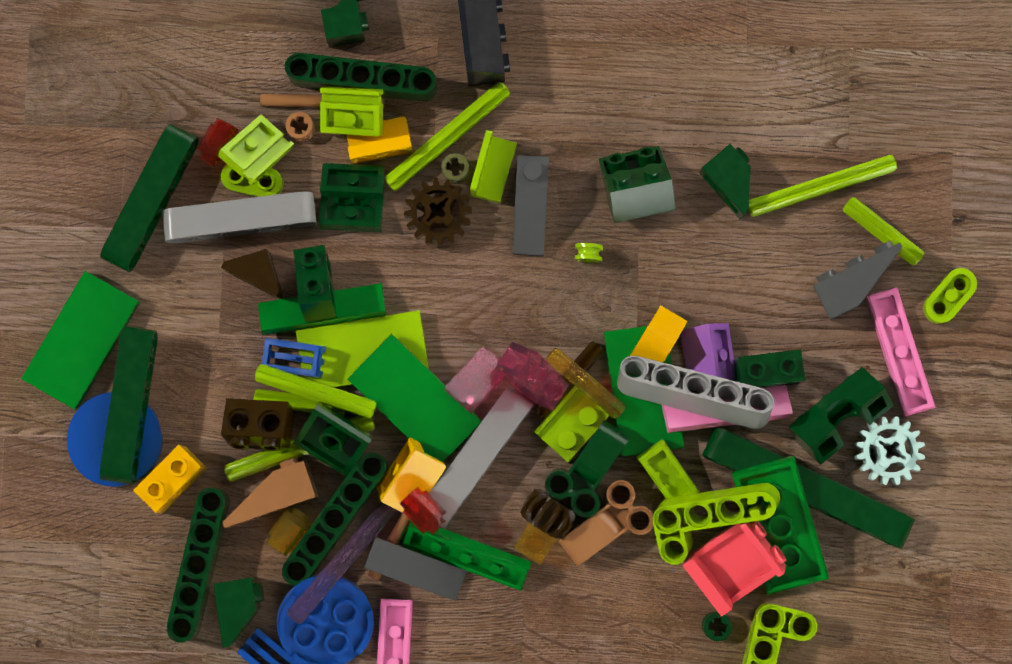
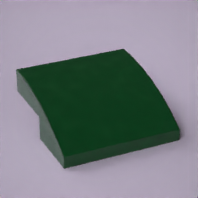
M323 163L320 186L319 229L382 232L385 166Z

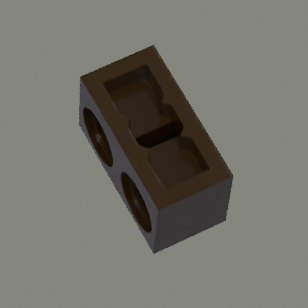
M226 398L221 436L235 449L244 450L248 449L249 446H261L262 449L267 451H279L280 447L290 448L295 411L287 401ZM249 421L244 429L236 430L239 423ZM272 423H280L275 431L267 432L268 427Z

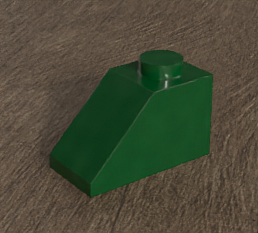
M729 144L701 168L699 174L740 220L748 212L751 166L748 164L750 160L741 148L737 147L735 149Z
M256 577L213 584L222 648L234 645L260 610V602L264 601V591L262 583H257Z

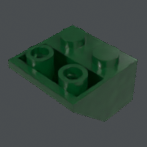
M660 146L643 147L636 151L622 154L614 153L608 157L599 158L607 200L614 223L676 210L672 178Z

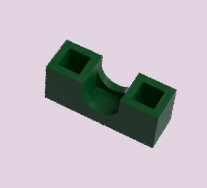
M341 0L336 6L321 10L325 37L329 48L365 41L364 31L369 30L366 12L360 13L359 2L364 0Z
M861 367L854 374L848 376L833 391L823 396L807 412L800 415L789 425V428L797 443L821 465L844 446L837 431V426L841 421L849 417H859L870 425L894 405L886 388Z

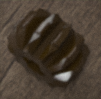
M534 489L528 495L520 511L526 521L556 539H562L569 532L576 517L575 512L562 501L552 498L541 489Z

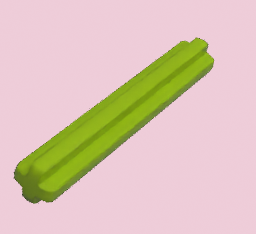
M260 364L255 373L256 382L316 402L320 401L323 404L368 419L372 418L376 409V402L374 400L264 364Z

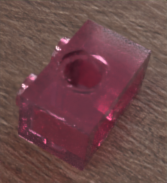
M511 342L495 366V369L521 395L529 401L551 411L569 386L538 352Z

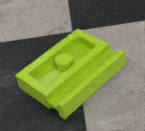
M323 86L320 88V93H322V101L320 102L321 133L378 137L383 135L382 89Z
M260 114L221 148L218 156L240 176L244 175L252 186L292 150L294 143L292 141L288 142L283 137L284 134Z
M575 385L552 413L538 426L534 433L568 463L596 432L603 420H606L610 415Z

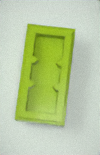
M663 439L637 456V459L666 499L700 492Z

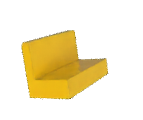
M406 117L383 120V135L380 137L346 134L349 145L348 152L352 164H361L413 153Z
M409 437L376 488L381 502L410 517L415 516L446 469L445 464L424 453L421 443Z

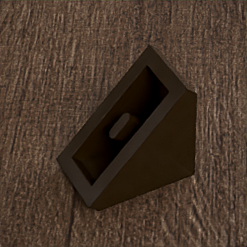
M267 249L223 262L221 268L225 272L277 299L282 298L283 292L271 253Z

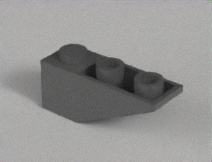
M891 241L886 242L874 249L876 255L865 260L860 255L845 263L847 269L837 274L832 269L816 277L819 283L813 285L830 320L860 306L902 249L901 243L893 246Z

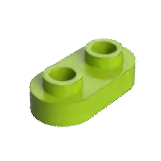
M228 164L223 167L221 172L223 185L229 191L251 197L281 194L284 187L281 175L274 168L267 171L252 186L244 175L237 181L232 180L231 175L235 171ZM264 178H271L272 183L270 186L263 187L261 185Z
M957 268L949 272L924 301L923 313L925 317L934 324H944L950 321L977 289L975 275L965 268ZM955 280H960L963 283L961 291L955 289ZM935 303L943 306L942 314H937L934 311Z

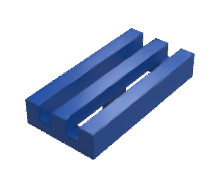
M265 338L262 364L292 374L322 378L323 371H320L321 365H324L322 354L326 352V346ZM272 345L314 351V357L271 351ZM270 357L311 363L312 370L270 364Z
M260 627L253 632L251 637L248 638L237 652L250 664H263L248 652L251 647L270 664H281L255 642L260 638L287 662L298 664L292 660L280 644Z

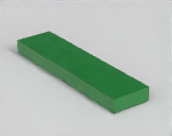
M382 283L335 290L337 317L306 322L299 306L298 296L258 303L262 335L386 316Z
M413 517L409 523L402 547L519 591L523 588L532 563L529 560Z

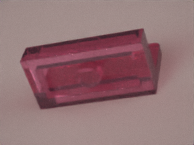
M482 347L445 386L444 390L472 414L511 373L518 360L510 353L500 360L486 347Z

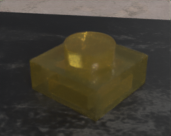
M529 523L513 548L541 565L557 539Z

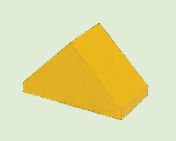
M660 305L630 356H640L664 362L688 321Z

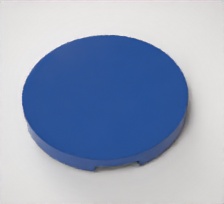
M108 392L89 399L76 411L68 428L67 448L72 463L88 480L104 486L120 487L128 484L100 479V464L112 392ZM149 405L135 482L145 477L154 468L163 448L161 425L155 411Z
M318 575L303 580L286 594L279 607L276 624L278 637L283 648L296 663L345 664L357 655H360L367 647L373 632L374 617L366 595L355 583L340 576Z

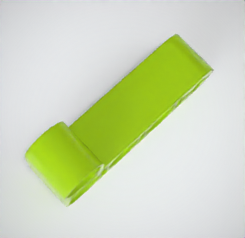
M760 483L664 499L653 515V526L661 558L671 565L682 563L693 546L691 531L770 518L774 515L780 502L778 489L769 483ZM760 496L763 497L764 501H770L768 506H764L763 501H758ZM725 501L736 502L740 511H729L725 506ZM693 506H703L707 510L708 516L702 517L697 515ZM663 511H672L676 515L677 520H667L663 515ZM669 542H679L683 547V551L673 550Z
M771 603L759 605L752 617L742 664H776L782 637L799 641L810 640L817 632L816 619L811 614ZM768 609L774 610L777 615V621L771 627H765L761 621L763 612ZM804 617L808 622V629L804 634L797 635L794 632L793 623L797 618ZM760 641H766L770 646L769 655L762 659L757 658L754 653L756 644Z

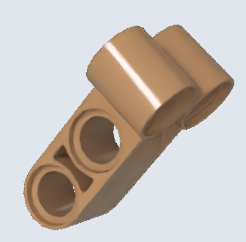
M624 480L613 482L606 492L608 504L558 541L577 567L628 529L634 534L644 535L653 528V513L646 507H634L632 505L635 499V490L629 482ZM618 485L625 486L630 493L628 501L624 504L614 502L611 496L612 490ZM637 511L646 513L649 519L648 525L642 530L635 529L631 524V516Z

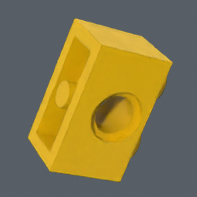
M178 444L133 491L155 513H164L207 467L186 446Z

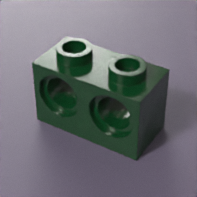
M325 245L293 250L299 306L305 321L311 322L336 318L331 262Z
M801 349L742 356L734 360L737 382L765 388L796 385L806 381Z

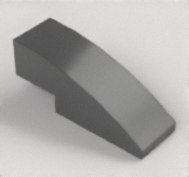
M375 537L364 566L366 569L454 601L457 599L467 572L378 537Z

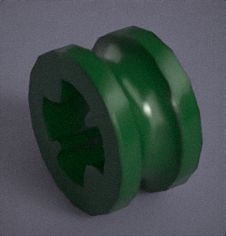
M717 611L710 612L703 618L702 630L711 640L723 641L731 634L732 622L726 615L721 617ZM719 617L720 622L725 624V630H719L721 634L714 635V631L708 628L710 621L714 623L713 619Z

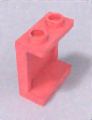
M759 521L730 525L688 554L684 560L683 567L721 617L732 610L733 603L775 575L780 577L785 573L786 564L784 562H786V558L778 546L774 545L772 547L765 538L767 533Z

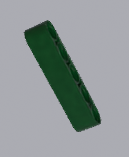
M294 53L285 62V71L291 83L300 88L320 90L323 86L382 89V96L414 101H429L433 99L438 90L434 72L422 66L307 53ZM302 64L308 66V70L304 75H293V70L296 66ZM327 69H338L339 73L336 78L328 80L323 77ZM365 71L370 74L369 79L364 83L354 81L355 75L359 72ZM390 75H397L401 78L400 82L394 87L384 84L385 79ZM419 79H429L432 82L431 86L426 90L417 89L415 84Z
M173 124L167 125L102 248L101 259L127 272H131L135 268L162 217V211L166 209L197 149L199 137Z
M127 326L122 329L100 464L101 480L134 484L136 480L157 350V330Z
M375 452L366 453L352 468L282 567V576L288 584L295 586L303 580L313 577L387 473L388 463L383 456ZM372 458L378 459L381 463V470L375 476H369L365 471L366 462ZM353 484H358L363 491L361 499L356 502L349 501L346 496L348 487ZM333 510H339L344 517L342 525L338 528H333L328 523V515ZM314 536H320L325 542L324 550L319 554H314L309 548V542ZM295 562H300L305 566L306 574L301 580H296L291 576L290 568Z
M208 487L203 489L196 499L167 622V634L177 643H184L196 638L201 630L224 531L222 522L227 518L230 506L228 494L219 488ZM212 493H216L220 498V506L214 511L209 510L206 505V499ZM205 524H208L213 530V536L208 542H203L199 537V530ZM198 555L203 557L206 562V567L200 574L196 573L191 566L193 558ZM188 587H193L198 592V600L194 605H190L185 601L184 593ZM182 618L186 619L191 625V631L187 636H182L177 631V623Z

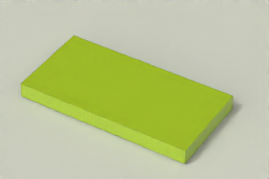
M420 310L296 330L297 342L326 346V352L322 354L324 365H321L320 371H323L322 378L302 376L334 388L352 386L353 384L347 379L391 333L429 369ZM298 349L299 355L314 357V351ZM300 362L301 368L312 370L311 363Z

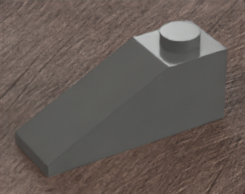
M517 156L513 255L544 256L549 157Z

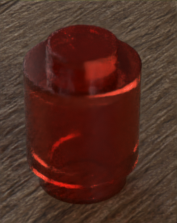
M219 118L216 119L214 124L210 123L196 149L201 153L199 159L216 167L217 163L224 165L225 162L218 156L219 151L237 135L239 130Z
M416 487L399 503L404 508L403 513L422 534L429 531L433 535L446 523L443 516L447 512L427 490L423 492L419 487Z

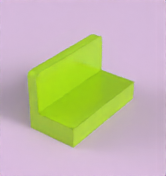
M486 130L470 186L471 196L501 204L517 147L516 142L494 137L493 131Z

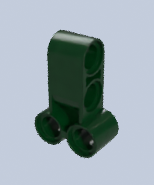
M603 420L570 470L557 468L547 476L545 480L546 492L555 499H563L570 496L572 498L571 507L578 516L586 518L593 516L601 504V496L596 487L623 450L630 437L606 420ZM557 475L564 476L569 483L568 489L565 491L555 490L552 486V478ZM581 494H590L595 500V506L589 510L581 508L578 504V497Z

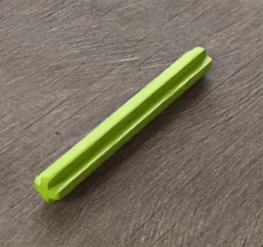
M497 82L386 175L385 181L394 191L399 190L510 96L508 88L501 82Z
M887 155L749 200L748 210L752 217L759 216L892 173L897 169V164L893 155Z
M356 416L349 419L367 432L375 429L373 418L368 419ZM291 440L290 448L280 447L279 451H261L226 464L224 471L227 479L233 482L280 465L279 463L296 457L299 458L309 453L293 444L294 440Z

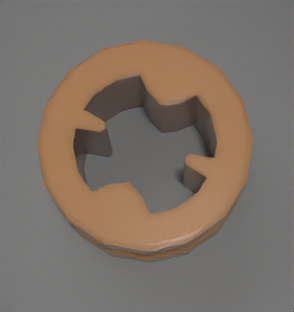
M295 112L287 118L285 128L292 139L304 142L314 135L315 124L308 114ZM304 119V123L308 128L306 131L302 130V134H297L293 124L295 122L299 124L298 120Z

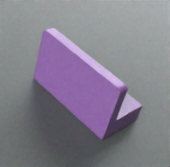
M729 323L705 324L682 330L681 341L686 369L737 382Z

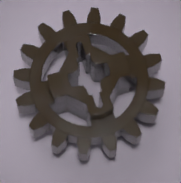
M434 178L432 186H428L425 181H422L423 190L418 191L413 188L411 191L415 197L414 200L406 199L405 201L406 205L411 208V210L404 212L405 218L412 219L407 224L408 229L416 228L415 238L418 240L424 235L425 243L428 246L432 243L433 239L437 240L439 247H442L443 239H448L451 244L455 243L453 235L457 233L463 237L465 233L461 226H470L471 221L465 217V215L472 213V207L464 206L469 201L468 195L460 197L461 186L458 185L451 189V181L449 179L445 181L444 185H440L438 178ZM433 193H444L442 197L432 198L429 196ZM455 203L459 207L457 220L451 215V209ZM419 205L425 210V216L421 219V222H419L417 217ZM435 207L439 210L444 207L443 212L445 216L440 217L437 215L433 218L432 209ZM445 227L447 229L443 232H432L434 228Z

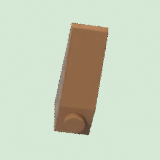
M298 457L279 463L281 468L274 470L222 522L224 528H232L319 498L308 463L306 461L299 462Z

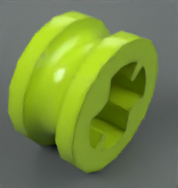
M594 243L575 244V249L578 250V254L574 258L575 261L585 263L602 262L599 252L603 250V245Z

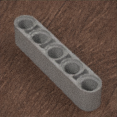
M308 191L175 207L162 211L165 243L170 244L304 228L317 224L313 192Z
M628 356L620 364L617 386L623 394L630 397L754 429L762 428L768 423L774 406L772 394L768 390L640 356ZM629 374H632V375H636L637 377H636V378H633V377H630V376H628V375H629ZM663 382L668 384V386H663L659 383ZM691 390L697 391V392H699L700 394H694V393H692V392H690V391H691ZM722 398L728 399L731 402H725L722 400ZM753 406H754V407H759V408H761L762 410H756V409L753 408Z
M508 386L418 509V512L438 527L445 529L531 411L534 403Z

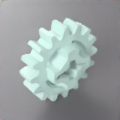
M886 417L879 418V426L873 422L868 425L869 432L861 430L858 433L864 440L863 442L854 443L855 447L861 449V453L855 455L854 458L856 460L863 459L864 464L861 465L859 470L865 471L869 469L871 471L868 477L869 480H874L879 476L880 485H887L889 478H891L893 485H899L900 476L908 481L912 479L910 470L920 471L921 468L916 464V461L925 459V455L918 453V448L924 447L925 443L916 442L915 438L920 432L919 430L910 432L911 423L909 421L899 425V417H893L890 423H888ZM882 430L894 431L889 438L877 435ZM905 441L908 442L910 454L906 453ZM893 445L892 451L895 453V456L886 457L887 450L883 447ZM869 447L874 451L875 460L873 462L870 458ZM892 463L902 467L896 472L885 471Z

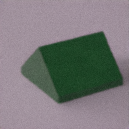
M319 401L293 444L347 477L371 442L373 435Z

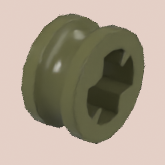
M449 154L444 158L441 165L444 178L446 180L449 179L451 183H461L469 175L468 161L461 154ZM452 161H458L459 166L464 167L463 172L459 170L460 175L453 176L452 171L447 170L448 165L452 166Z

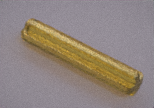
M554 348L549 353L546 361L612 418L616 419L624 412L626 406L559 348Z

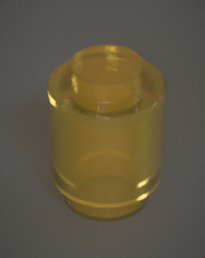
M296 507L292 511L285 508L268 532L270 537L266 543L287 556L290 551L295 549L311 527L307 523L310 517Z

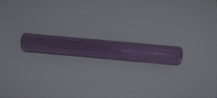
M382 502L376 507L289 608L288 616L297 624H301L394 516L397 512L396 509Z

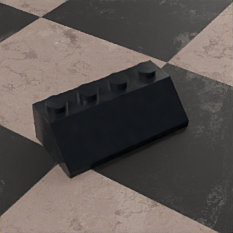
M458 0L468 87L505 82V72H510L508 53L502 54L501 42H507L505 24H498L497 13L503 12L502 0Z

